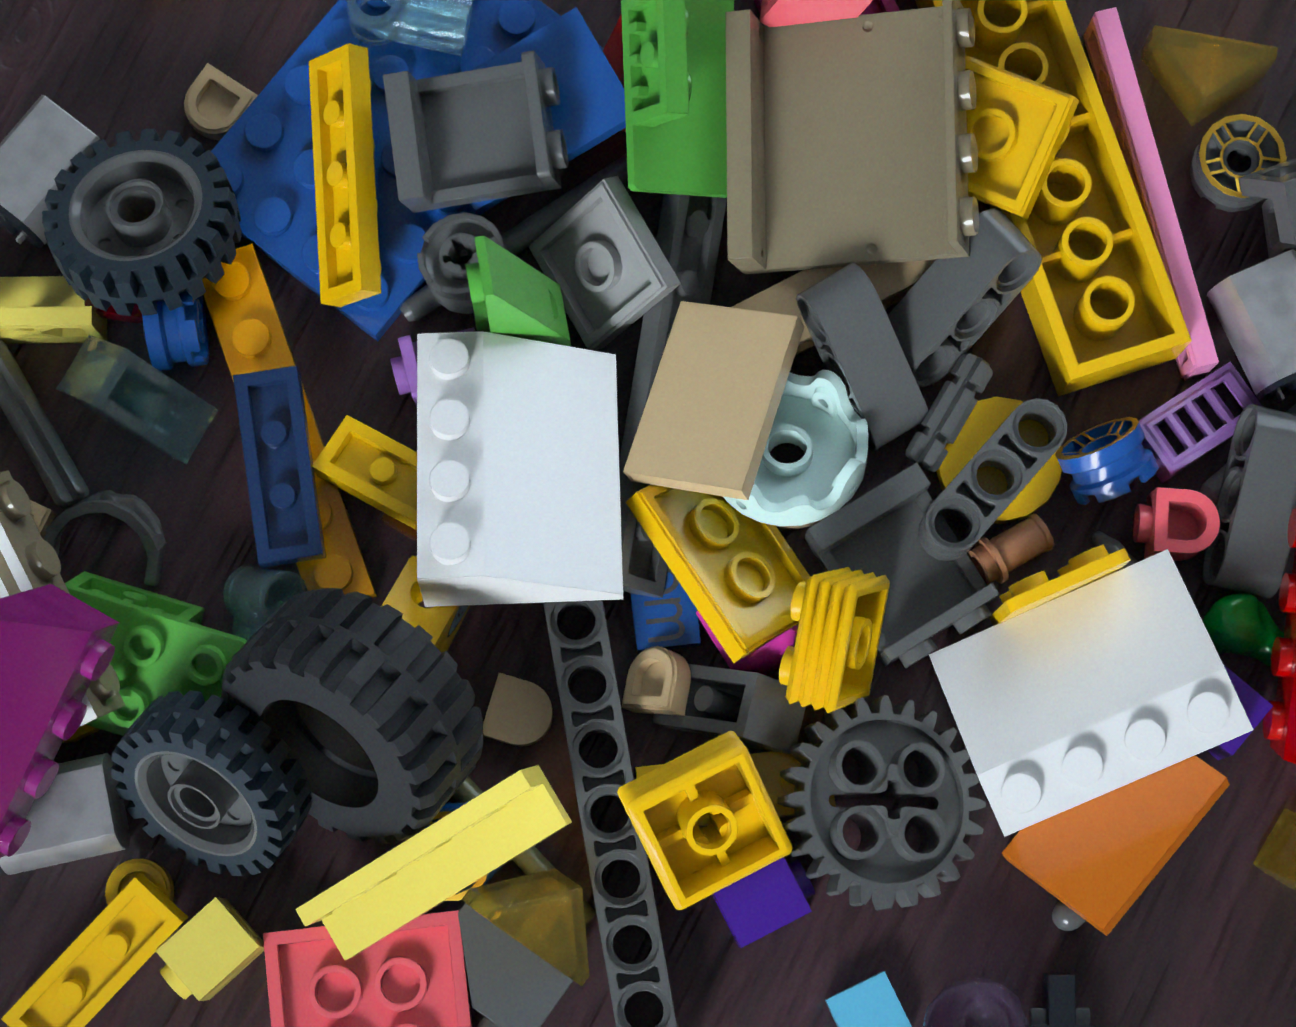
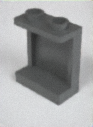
M535 50L521 52L522 62L416 80L408 71L383 75L398 199L413 213L562 188L559 169L568 167V151L562 129L554 130L551 106L560 105L559 85L554 67L546 68Z
M918 463L913 464L808 528L804 537L824 572L850 567L851 571L861 569L864 574L874 572L876 577L886 575L889 579L890 586L877 656L884 667L900 659L904 667L908 668L938 649L932 638L954 625L959 635L978 625L992 615L987 604L1000 594L993 583L990 585L985 583L967 553L959 559L943 561L928 555L921 546L918 537L919 523L934 501L927 492L931 483ZM942 514L936 516L934 526L937 534L947 542H959Z

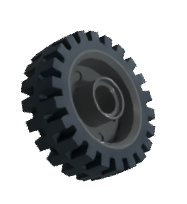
M141 129L140 141H134L130 131L117 133V146L109 148L103 138L91 144L95 154L94 157L89 159L80 151L70 160L75 173L61 169L54 180L58 190H48L45 198L48 210L42 212V223L46 231L44 235L53 258L68 284L72 286L75 293L84 301L89 298L94 307L107 311L112 304L118 315L131 316L134 305L137 304L143 316L157 314V302L164 300L171 311L183 306L179 294L187 291L194 300L206 293L202 279L206 278L216 284L224 275L221 262L232 264L237 254L234 243H240L242 232L239 224L241 217L235 194L217 157L210 150L205 152L199 141L190 137L184 142L180 133L170 130L166 131L162 141L156 129Z
M189 690L184 696L180 691L169 692L164 698L162 696L156 698L129 727L113 751L111 761L115 763L111 767L112 779L120 781L115 787L119 798L131 800L126 809L133 819H146L147 822L142 829L153 838L161 834L166 838L163 844L165 849L173 854L179 848L186 851V862L198 867L203 860H206L209 871L222 874L227 868L231 876H244L247 871L251 875L261 873L265 867L267 869L271 867L288 847L306 820L307 813L311 808L312 799L307 798L311 789L309 781L300 778L304 771L298 759H286L291 750L282 738L271 741L267 736L272 728L262 720L255 726L249 723L247 720L250 712L241 706L236 705L230 712L226 709V699L212 695L205 702L202 692Z

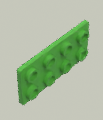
M621 0L628 187L631 191L727 198L725 12L734 11V0Z
M85 571L65 582L70 595L119 622L110 641V644L115 646V653L110 665L115 670L119 679V693L125 706L86 725L124 736L133 722L159 696L164 698L169 692L180 691L184 696L190 690L202 692L205 702L212 695L221 697L222 679L226 665L247 640L202 626L201 621L205 608Z

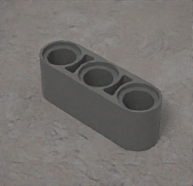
M992 208L979 214V233L975 236H969L970 257L936 259L888 314L890 323L919 387L932 385L949 373L959 357L967 353L1039 270L1042 262L1041 254L1000 209Z
M850 263L799 293L796 297L798 308L826 370L834 372L841 378L852 407L860 418H865L867 421L868 448L876 451L922 423L928 412L926 402L879 295L866 273L857 264Z
M1037 398L1025 401L1019 405L936 498L924 514L918 529L920 544L928 555L937 560L952 561L961 558L969 552L1059 449L1066 438L1068 425L1064 413L1057 405L1048 400ZM1035 420L1042 424L1048 434V444L1042 447H1034L1025 443L1019 434V422ZM986 466L995 467L1000 470L1006 477L1007 491L999 495L989 494L984 491L978 484L976 478L977 470ZM944 513L954 514L959 517L965 524V540L957 543L943 540L936 532L934 526L935 517Z
M1254 404L1247 405L1242 411L1234 430L1216 504L1220 518L1219 532L1213 543L1205 549L1202 576L1207 585L1252 594L1265 599L1272 598L1277 593L1285 574L1291 549L1288 545L1289 518L1292 510L1296 509L1295 414Z

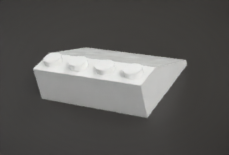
M484 331L417 334V581L425 607L623 599L615 354Z
M1168 549L929 654L976 774L1004 837L1253 731L1227 671Z

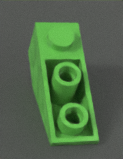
M486 236L474 237L478 262L465 265L477 331L571 347L560 284Z

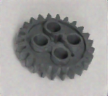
M883 695L872 699L870 707L862 697L858 698L853 704L848 705L846 712L843 709H838L831 713L824 712L826 725L815 722L804 728L812 745L801 742L791 746L789 749L793 757L801 763V766L791 767L780 772V777L795 785L794 793L777 798V804L793 808L795 814L794 818L787 820L782 825L785 832L799 831L802 838L793 847L790 853L791 856L810 854L814 860L808 867L806 877L811 879L828 873L830 877L827 883L826 894L829 896L842 894L850 886L849 902L854 907L866 905L871 896L875 910H885L893 907L895 899L902 908L918 905V893L924 898L940 895L938 879L943 882L956 881L961 877L952 860H971L975 856L971 848L963 842L964 837L983 834L984 829L977 823L969 820V812L986 807L985 801L969 797L968 788L979 783V778L977 774H964L961 766L970 758L968 751L961 750L953 753L949 747L956 736L957 730L953 727L939 733L934 732L937 719L935 711L921 714L914 720L915 707L912 700L900 702L892 710L889 696ZM846 753L855 758L859 765L860 776L856 785L847 780L843 774L842 760ZM907 756L912 758L919 767L920 778L917 786L912 785L905 777L903 766ZM877 794L878 798L884 800L929 798L933 800L934 808L930 810L906 806L887 811L886 807L877 805L833 807L829 803V797L834 795L859 799ZM847 818L855 822L860 829L861 840L856 851L847 845L843 837V826ZM909 820L920 831L921 844L917 852L909 847L905 839V826Z

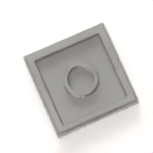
M618 176L604 178L529 246L544 275L560 284L564 309L588 350L595 351L604 348L681 284Z

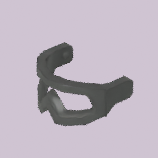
M111 490L95 492L64 510L47 527L45 540L59 555L61 535L69 523L76 517L88 513H107L124 521L138 534L146 550L148 561L144 583L156 586L160 581L167 542L164 538L160 519L145 501L135 495L116 494Z

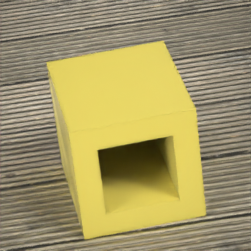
M215 897L156 950V953L166 963L159 971L170 987L183 999L186 1000L193 994L198 1001L210 1000L264 951V941L226 898Z

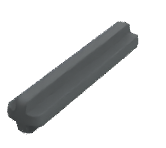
M0 339V407L55 504L62 509L69 508L85 499L89 495V489L7 344Z

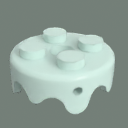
M824 369L814 376H800L789 373L749 500L724 497L726 502L741 514L760 523L775 526H802L830 516L841 509L854 496L863 480L867 464L868 425L866 419L860 418L852 407L847 396L846 387L838 375ZM792 443L799 446L805 455L797 462L781 463L770 455V451L779 444Z

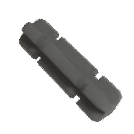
M964 353L959 357L950 373L954 376L953 381H945L921 423L925 427L923 433L916 432L906 449V456L909 458V461L913 464L918 463L923 470L935 472L939 469L948 453L944 449L946 443H954L978 401L974 398L975 393H983L993 375L990 364L976 355Z

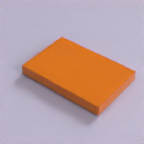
M1194 755L1020 830L1003 850L1002 854L1013 866L1104 935L1108 936L1230 784L1226 776Z

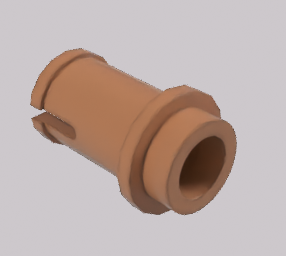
M1033 513L1024 521L990 540L982 536L976 542V547L968 552V556L987 585L993 581L1002 584L1009 580L1008 572L1038 555L1052 550L1054 541L1044 521L1037 514Z

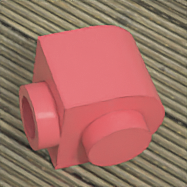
M1156 487L1147 496V505L1137 504L1135 508L1133 539L1134 542L1145 543L1144 559L1168 549L1173 561L1188 560L1210 546L1217 537L1220 528L1219 513L1214 503L1206 495L1198 491Z

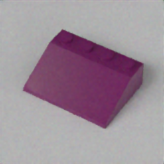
M52 584L0 598V858L5 855L8 857L14 855L27 838L31 828V821L27 820L26 817L35 798L42 797L53 783L59 769V764L54 761V758L63 740H68L77 731L85 717L87 705L82 703V700L91 681H96L103 675L115 653V646L110 644V641L119 622Z

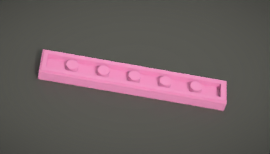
M1116 7L1097 11L1094 13L1083 35L1091 66L1104 106L1192 340L1176 358L1180 376L1184 378V381L1204 377L1219 363L1118 11Z

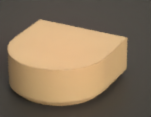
M207 63L186 93L184 110L190 124L198 134L207 139L221 140L258 95Z
M659 646L650 647L642 651L629 668L621 708L634 713L685 716L691 683L690 667L686 659L676 652Z
M499 673L483 722V737L513 746H529L540 741L549 731L553 721V708L548 695L541 687L532 682Z

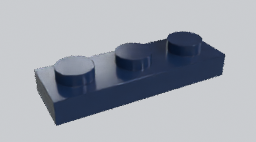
M297 366L233 375L258 564L265 568L326 558L299 368Z

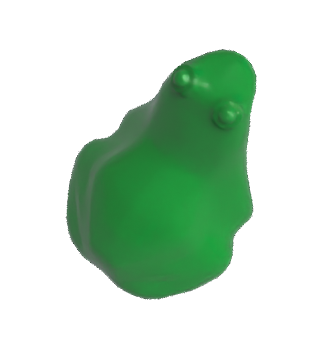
M1242 593L1220 598L1212 605L1202 620L1218 654H1239L1256 659L1270 667L1274 641L1276 637H1284V633L1277 627L1265 605L1252 594Z

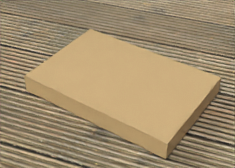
M681 301L623 470L628 479L632 482L749 500L804 329V325L799 317Z

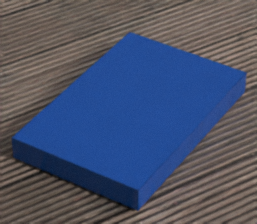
M577 7L473 69L477 70L522 62L521 52L535 50L546 68L554 67L560 91V105L551 106L554 130L562 129L568 151V162L626 128L624 87ZM509 197L471 203V205L481 215Z

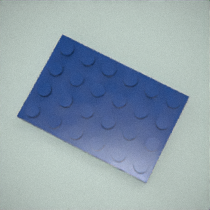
M338 0L211 151L217 157L221 167H223L235 194L241 217L239 222L242 231L241 236L320 297L308 61L348 43L368 48L372 130L375 144L374 166L376 199L378 202L377 221L379 258L381 262V293L343 307H332L378 342L402 313L400 308L403 303L426 284L419 270L417 253H421L424 243L423 235L434 223L448 215L459 213L479 215L471 203L413 213L399 201L383 75L408 71L416 80L471 71L559 18L560 15L540 0Z

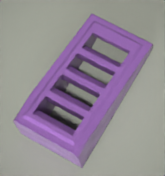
M1228 362L1139 420L1145 435L1141 444L1143 448L1151 449L1159 466L1156 475L1162 483L1233 436L1240 415L1236 418L1233 416L1215 391V387L1224 382L1243 410L1250 404L1262 406L1231 362ZM1203 396L1224 426L1218 430L1213 427L1195 402ZM1183 409H1185L1205 437L1198 443L1177 415ZM1166 422L1185 451L1177 455L1157 426Z

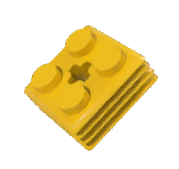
M850 567L814 574L806 582L798 583L791 602L792 620L799 621L795 646H788L786 648L779 668V682L787 686L785 697L789 704L799 701L802 707L812 704L814 710L824 707L827 713H831L853 704L858 698L869 696L890 581L886 575L876 577L874 572L864 574L861 569L851 571Z
M728 731L630 781L621 786L617 791L665 892L677 910H683L789 855L793 850L792 844L748 749L734 731ZM709 813L712 823L700 828L697 824L698 819L702 815Z

